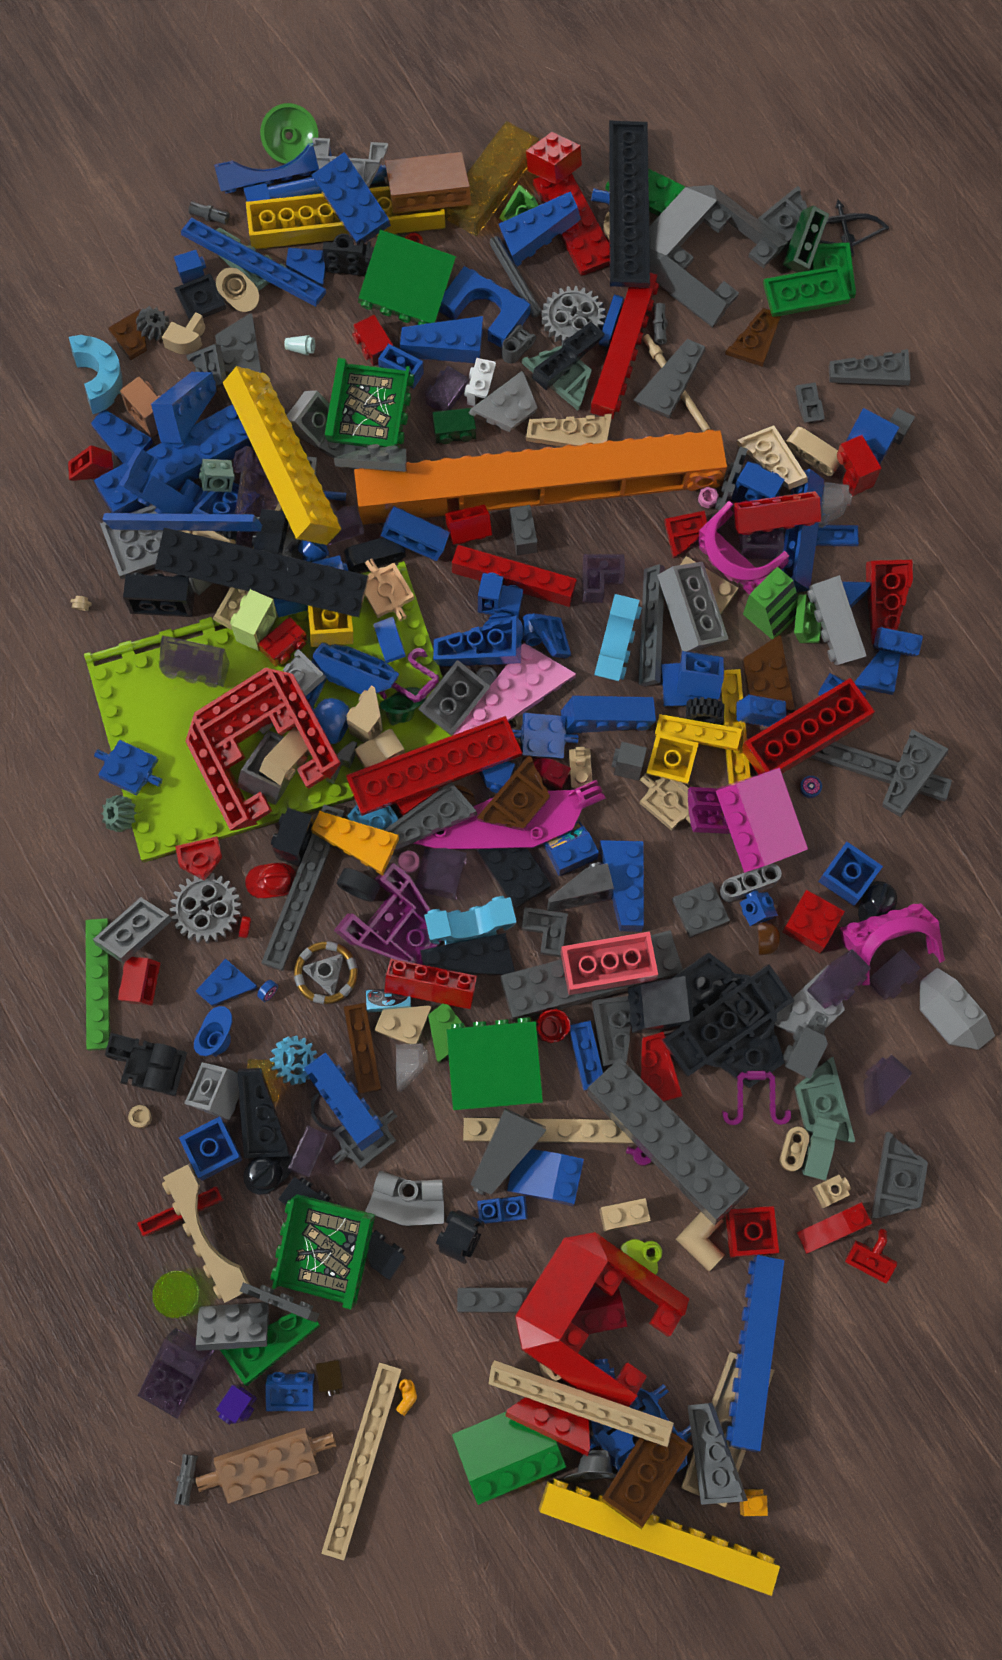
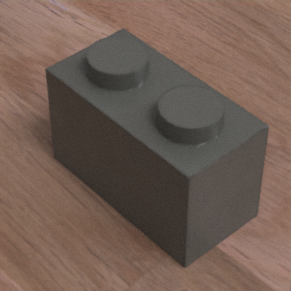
M531 506L510 508V523L516 556L537 553V538Z
M621 742L620 749H615L611 766L615 768L614 775L639 781L647 748Z

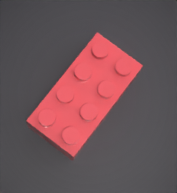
M650 932L561 947V958L568 995L655 981L658 977Z

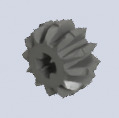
M150 306L140 311L139 316L136 318L137 331L142 332L141 337L147 336L149 341L152 338L156 341L162 338L170 325L169 317L164 316L165 311H158V307L153 310Z

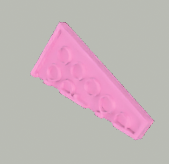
M523 643L521 646V663L507 664L453 735L506 716L508 721L516 716H520L544 700L545 696L560 689L561 685L575 679L576 673Z

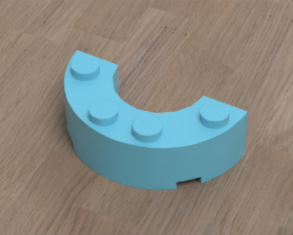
M84 335L69 337V342L77 368L87 367L98 372L97 376L92 381L85 383L84 386L92 414L99 413L114 403V399L120 394L123 379L119 359L115 351L100 339Z
M615 594L594 676L618 682L619 679L624 680L626 667H623V663H628L631 652L627 650L628 643H633L636 632L632 630L634 620L639 619L642 607L638 606V599Z
M504 896L492 898V901H489L486 905L472 907L466 912H461L460 910L447 912L446 910L433 909L424 915L430 942L437 945L440 944L439 941H445V945L497 935L496 930L503 928L506 931L516 924L511 897L505 898Z

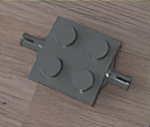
M372 1109L368 1110L372 1117L376 1115L383 1124L380 1129L384 1135L363 1151L360 1150L343 1125L333 1132L342 1150L331 1157L333 1161L338 1165L348 1156L362 1169L395 1143L396 1140L389 1132L387 1126L397 1117L394 1111L391 1109L390 1112L381 1118Z

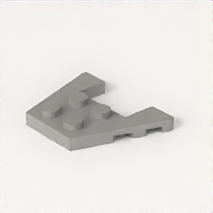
M312 138L318 167L321 169L336 157L329 156L330 139ZM371 142L369 159L349 158L368 188L389 150L388 143Z

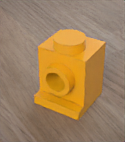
M744 1489L748 1501L740 1502V1514L743 1516H768L767 1495L763 1494V1489Z

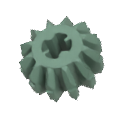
M122 795L107 798L106 804L102 805L104 809L103 813H101L104 816L102 823L106 824L107 829L115 832L131 829V823L135 822L134 815L137 814L134 812L136 805L132 804L130 798L123 797Z

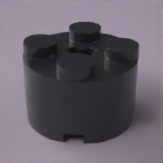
M452 1210L446 1220L448 1226L445 1232H440L436 1244L439 1245L440 1253L466 1264L467 1260L465 1257L471 1258L480 1240L481 1234L478 1233L479 1227L484 1228V1221L463 1211L457 1210L455 1212Z

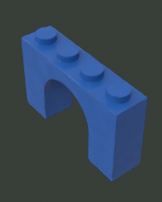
M465 266L445 291L439 308L440 313L452 320H456L464 308L474 300L487 299L494 302L501 312L488 329V341L502 348L503 341L513 332L515 327L519 324L523 325L530 316V304L524 298L515 296L508 289L501 288L491 279H486L479 275L477 271Z

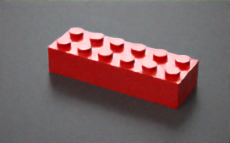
M849 678L745 741L742 752L758 775L779 767L783 774L870 721L875 711L853 680Z

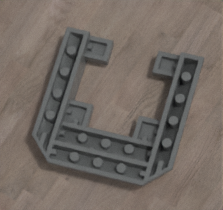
M714 185L685 187L649 226L650 273L657 274L656 283H659L662 289L713 328L724 316L726 309L739 296V292L725 281L712 292L689 274L685 269L693 262L694 257L681 248L682 244L703 222L717 233L729 222L757 244L748 257L764 269L773 258H776L788 245V242Z

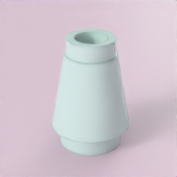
M309 335L286 338L285 349L304 355L313 354L315 351V339Z

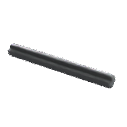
M498 236L491 238L490 245L518 294L530 304L531 316L533 318L540 316L542 311L502 241Z

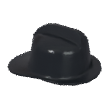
M872 882L864 892L859 905L858 917L860 922L867 920L869 917L881 916L895 910L897 894L894 888L886 882Z
M290 1154L285 1157L254 1158L247 1165L243 1174L247 1189L258 1195L267 1194L274 1190L291 1174L294 1166L293 1157Z

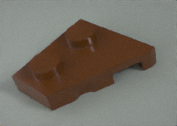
M141 309L108 327L110 334L130 361L147 351L145 336L141 337L142 332L137 331L136 318L139 316Z

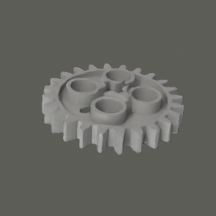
M567 286V291L565 292L560 288L559 294L553 292L552 298L547 297V303L543 304L541 317H543L544 331H549V337L555 335L554 342L561 339L563 345L564 341L580 330L576 327L583 328L589 322L603 330L606 318L605 308H602L603 302H598V296L592 297V291L586 294L584 287L581 291H578L577 286H575L574 290Z
M212 873L210 878H207L205 881L194 876L193 882L187 878V886L179 884L182 891H174L177 899L171 900V903L176 906L170 908L171 913L175 914L171 919L173 922H177L175 924L176 929L182 928L180 933L183 936L188 933L190 941L196 936L197 943H200L202 938H204L206 943L209 944L210 937H213L218 942L219 934L226 938L224 931L233 932L230 925H238L234 917H241L240 912L236 911V909L242 908L241 903H237L240 900V896L234 895L237 890L235 887L230 888L231 883L229 880L223 884L224 878L222 876L216 880L214 873ZM212 889L215 891L212 897H204L207 890ZM188 902H196V905L193 909H186V905ZM204 905H207V906H208V908H209L208 911H205V910L203 909V906H204ZM219 907H226V911L222 915H217L216 910ZM200 919L208 920L204 927L197 926Z

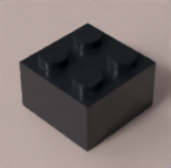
M287 808L285 814L282 813L278 824L280 826L278 834L274 833L271 840L273 851L278 860L300 866L312 836L311 828L314 820L311 815Z

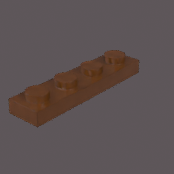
M366 1003L344 1006L359 1095L381 1091Z

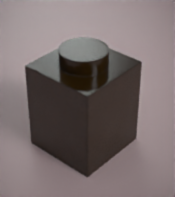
M340 1360L315 1364L319 1392H325L326 1396L340 1394L339 1389L344 1388Z

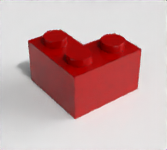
M863 435L840 444L837 459L846 469L843 478L845 489L849 490L851 495L854 496L874 487L882 468Z

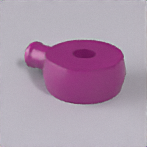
M638 1146L635 1149L627 1147L626 1154L633 1155V1159L638 1165L647 1166L652 1163L647 1156L645 1158L641 1156L643 1152Z

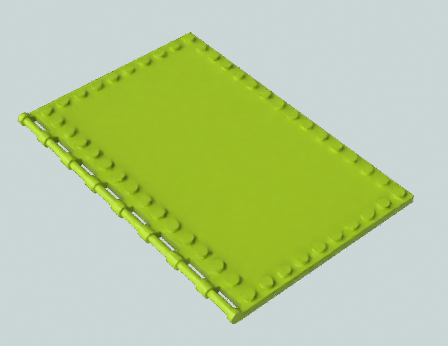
M403 561L399 562L396 566L414 595V600L401 607L407 618L399 621L395 612H389L377 618L364 596L360 617L352 616L353 644L343 646L351 647L385 661L374 623L393 617L406 657L388 663L394 671L399 673L395 683L403 688L417 687L422 689L432 678L415 669L410 664L408 655L413 649H424L428 656L425 658L422 656L417 657L415 661L438 675L439 682L443 677L439 665L433 660L434 650L405 562ZM370 571L361 574L368 576ZM308 610L278 617L277 614V618L269 633L288 617H291L306 633V645L300 651L312 661L313 653L318 647H311ZM209 617L199 620L200 622L175 630L167 629L160 631L158 635L133 642L131 640L119 643V646L92 654L91 652L84 653L111 751H113L118 741L121 740L158 758L152 775L163 779L160 787L147 782L137 796L122 789L123 796L130 798L132 804L136 805L134 808V812L137 813L134 815L135 822L131 824L143 863L176 853L175 846L216 836L220 840L277 823L282 813H286L287 808L306 814L320 810L324 805L333 806L354 799L346 775L364 769L356 755L350 768L342 765L334 784L326 782V779L308 789L296 769V773L291 778L277 804L274 805L268 802L273 812L258 820V825L231 831L185 742L194 712L264 668L283 671L285 666L293 661L297 650L290 654L291 657L285 664L280 663L278 666H274L260 650L257 651L237 642L233 630L225 628L216 631L215 626L222 624ZM203 631L201 636L177 643L174 638ZM160 642L163 644V647L135 654L134 651ZM122 654L123 658L97 666L94 665L95 661ZM327 679L313 709L321 701L328 698L341 700L351 709L360 702L359 697L361 694L338 686ZM393 688L385 690L387 698L398 692ZM376 693L383 729L381 733L392 729L405 749V753L451 736L418 710L420 706L415 709L414 716L409 722L399 723L394 726L390 725L386 712L380 707V703L384 699L381 698L379 693ZM272 726L269 729L270 731L278 734L274 726ZM348 728L342 740L331 745L337 755L352 741L357 742V747L364 742L351 735ZM260 730L239 743L245 759L230 768L237 784L241 769L265 736ZM290 731L286 732L282 736L285 737ZM308 755L306 763L312 760L313 757ZM240 789L245 800H248L249 798L254 796L253 794Z

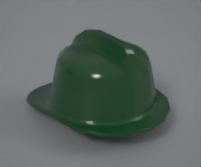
M417 687L404 688L414 694V696L421 690ZM396 692L389 698L381 701L380 707L386 712L390 725L394 726L412 720L415 709L424 703L427 696L421 701L414 703L400 692Z

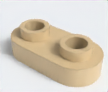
M794 1127L786 1134L780 1155V1165L788 1172L797 1171L803 1165L809 1143V1134L804 1128ZM794 1135L800 1137V1143L794 1142ZM793 1157L794 1164H789L787 1158Z

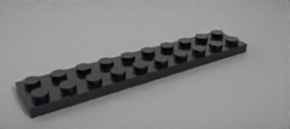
M609 120L610 287L649 288L648 122Z
M168 528L163 529L154 568L248 592L251 589L265 596L358 618L360 617L369 579L367 575Z

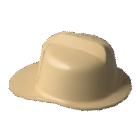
M230 267L218 274L216 278L217 290L235 309L247 312L257 306L259 302L258 289L242 271Z

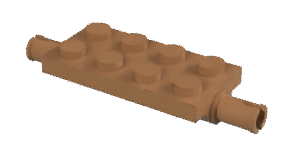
M302 1428L214 1457L216 1471L196 1477L198 1490L202 1492L203 1490L220 1485L223 1488L227 1503H231L318 1474L319 1468L315 1456H317L318 1452L337 1447L333 1432L312 1439V1437L307 1435L306 1429Z

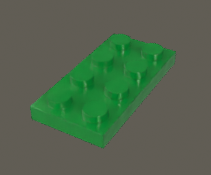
M648 168L649 212L659 216L681 193L685 186ZM609 181L607 182L605 187V190L609 191Z
M840 265L763 280L772 317L848 304L850 301Z

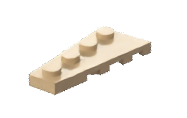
M605 414L603 417L588 415L586 418H574L573 416L557 420L556 418L529 419L526 441L561 447L565 445L578 446L585 443H603L608 440L612 414Z
M774 425L737 440V445L747 448V454L765 470L775 472L785 479L783 485L788 490L808 483L805 472Z

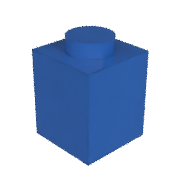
M197 250L174 256L183 284L204 276L203 269L206 268L203 256H198Z

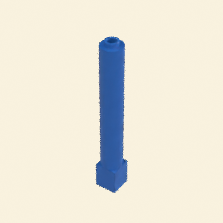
M385 165L379 167L370 185L385 182L384 177H387ZM313 177L269 187L264 183L244 188L246 202L322 194Z

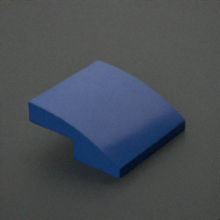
M680 663L661 664L663 706L686 705L690 699H700L699 696H684L677 693Z

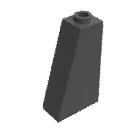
M504 1108L471 1180L470 1185L474 1187L473 1190L482 1195H486V1193L492 1194L543 1136L546 1126Z

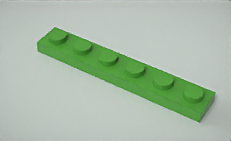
M108 918L86 920V1049L88 1051L106 1050L110 1038V955L95 945L93 938L109 925Z

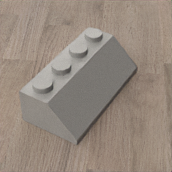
M703 561L672 566L657 575L682 651L693 652L729 640Z
M840 575L809 586L810 590L807 591L810 602L815 604V618L818 623L821 622L823 628L821 636L823 641L828 643L830 650L827 653L830 661L834 662L835 665L865 657L866 653Z

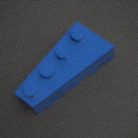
M516 615L501 622L495 621L487 626H478L471 628L470 631L458 632L434 639L433 660L439 667L453 666L457 660L465 666L521 663L522 623Z

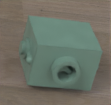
M202 459L199 478L201 479L203 491L231 492L233 480H235L231 460Z

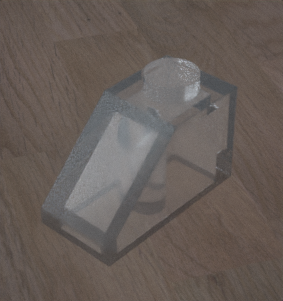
M825 482L819 527L823 528L845 513L846 507L851 505L852 494H849V485Z
M396 1044L397 1092H403L424 1070V1063H428V1050H424L423 1044Z

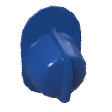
M304 540L300 541L298 551L303 555L302 560L314 562L325 559L327 556L330 557L326 545Z
M224 1006L215 1007L205 1017L194 1040V1049L200 1056L213 1055L217 1057L228 1049L231 1043L229 1031L232 1025V1014L228 1008Z

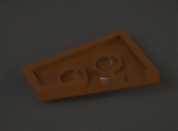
M762 308L749 323L745 331L737 337L732 346L728 347L725 355L763 367L781 316L772 317L769 309Z

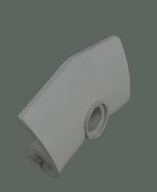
M382 1170L379 1171L373 1188L374 1192L366 1212L376 1214L377 1217L402 1226L444 1224L442 1179L411 1181ZM409 1185L415 1188L414 1195L405 1197L403 1189Z

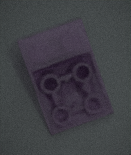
M175 1328L164 1339L137 1396L178 1419L207 1369L215 1350L197 1351L196 1339Z

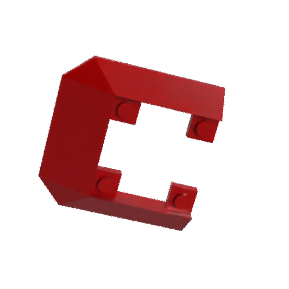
M264 668L194 712L185 742L231 831L258 825V820L273 812L262 792L245 800L230 770L232 766L245 759L239 743L258 732L262 727L273 723L278 734L281 736L297 727L313 757L312 760L297 768L300 777L308 789L326 778L331 779L341 764L293 673Z
M596 1232L563 1238L515 1315L521 1350L576 1389L629 1407L638 1396L637 1393L647 1376L631 1364L625 1363L615 1380L578 1354L589 1334L571 1322L593 1285L609 1296H613L623 1280L659 1306L649 1324L669 1337L682 1316L685 1315L689 1298Z

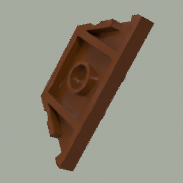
M780 635L744 657L742 663L749 695L785 701L787 712L793 713L795 707Z
M530 756L525 759L477 816L478 821L523 831L547 803L550 795L546 787H544L539 772H537Z

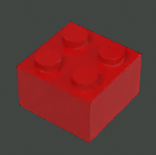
M553 132L526 150L528 171L556 185L582 166L581 145Z
M806 890L782 933L821 953L845 911Z
M774 1206L732 1209L725 1215L730 1258L776 1255L779 1253Z

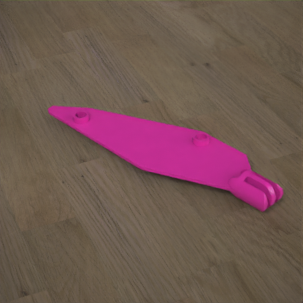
M597 780L574 790L548 791L550 799L523 831L477 820V816L493 799L491 798L473 806L478 815L442 830L444 831L442 835L434 833L413 844L439 850L534 848L572 831L582 809L602 801L606 797L604 793H601V787L597 786Z

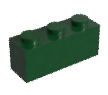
M814 205L802 210L785 255L783 266L797 273L810 269L829 217L827 212Z

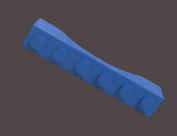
M309 143L290 162L275 168H250L235 161L214 165L220 190L225 191V193L235 192L238 187L255 186L256 183L261 182L262 184L274 183V179L290 180L293 178L292 175L308 176L311 175V171L319 170L313 143Z

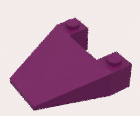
M388 863L383 876L379 874L375 878V881L390 893L384 903L367 924L351 913L343 918L334 932L350 945L390 959L422 965L420 950L437 946V944L430 942L424 916L430 911V908L410 876L395 863Z

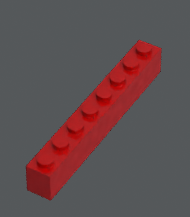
M650 273L649 288H628L591 403L590 413L599 416L612 414L611 419H614L615 412H620L622 405L620 397L621 395L625 396L628 385L625 381L626 378L630 379L633 367L630 365L632 361H636L638 355L636 346L642 343L644 333H641L642 328L647 327L649 316L646 315L648 311H652L654 304L652 296L657 295L659 283H656L657 274Z

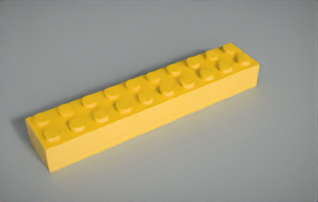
M389 186L369 188L389 218L391 226L384 231L396 234L445 228L444 208L393 213ZM323 194L246 202L251 246L256 249L332 241L339 234L349 235Z
M236 366L224 380L223 385L296 539L327 545L341 530V527L330 506L329 500L322 490V485L319 483L315 471L311 467L306 453L303 451L299 438L296 436L292 424L287 418L285 409L271 385L270 378L265 373Z
M555 1478L553 1483L547 1481L539 1506L540 1513L772 1596L780 1566L774 1563L775 1558H772V1556L757 1552L755 1556L751 1554L752 1550L736 1543L734 1548L728 1546V1541L712 1535L711 1539L705 1538L706 1534L700 1530L689 1527L688 1531L683 1530V1525L669 1519H666L665 1523L659 1521L660 1517L651 1513L643 1528L640 1529L601 1501L603 1495H598L597 1499L591 1497V1492L577 1486L575 1490L567 1488L568 1484Z

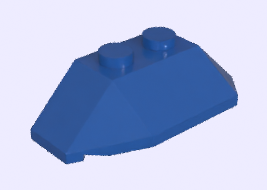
M321 643L313 653V658L328 681L355 691L358 694H362L364 690L368 691L371 685L375 687L376 693L392 687L399 676V673L394 671L385 661L348 646Z

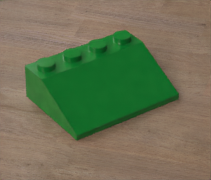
M506 1412L452 1434L478 1505L566 1468L555 1440L506 1417Z

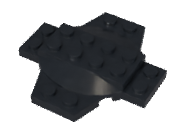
M708 952L672 977L689 976L693 1021L679 1025L676 1030L661 1040L686 1077H689L705 1064L720 1067L737 1080V1076L741 1072H773L785 1063L773 1029L775 1022H777V1013L794 1002V999L770 964L752 976L735 974L728 966ZM734 981L738 986L729 993H726L724 989ZM741 989L751 999H741L736 1009L740 1015L744 1017L751 1016L756 1009L755 1003L765 1012L753 1025L747 1028L738 1020L737 1015L723 1004L724 1001ZM719 994H721V995L723 996V997L720 998V999L717 998V996H718ZM744 1001H748L752 1005L751 1011L748 1014H744L740 1009ZM744 1078L743 1085L746 1088H750L760 1080H747V1078Z

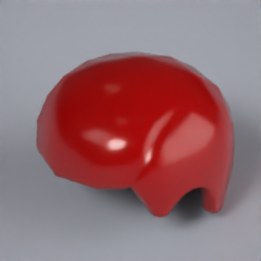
M558 1009L544 1011L536 1021L538 1036L548 1043L562 1041L571 1029L569 1017L565 1012Z

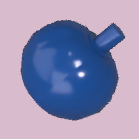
M334 698L324 699L313 709L331 744L339 743L348 729L346 716L350 710L349 706L343 701Z

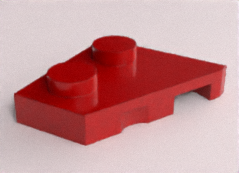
M705 511L675 516L664 520L673 558L679 556L699 540V530L707 523Z

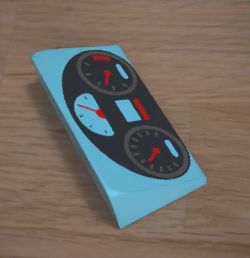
M385 989L366 990L368 1013L411 1007L410 996L384 992Z

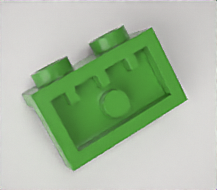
M798 595L794 634L799 643H819L822 625L821 622H817L814 614L816 610L815 604L809 601L807 595Z

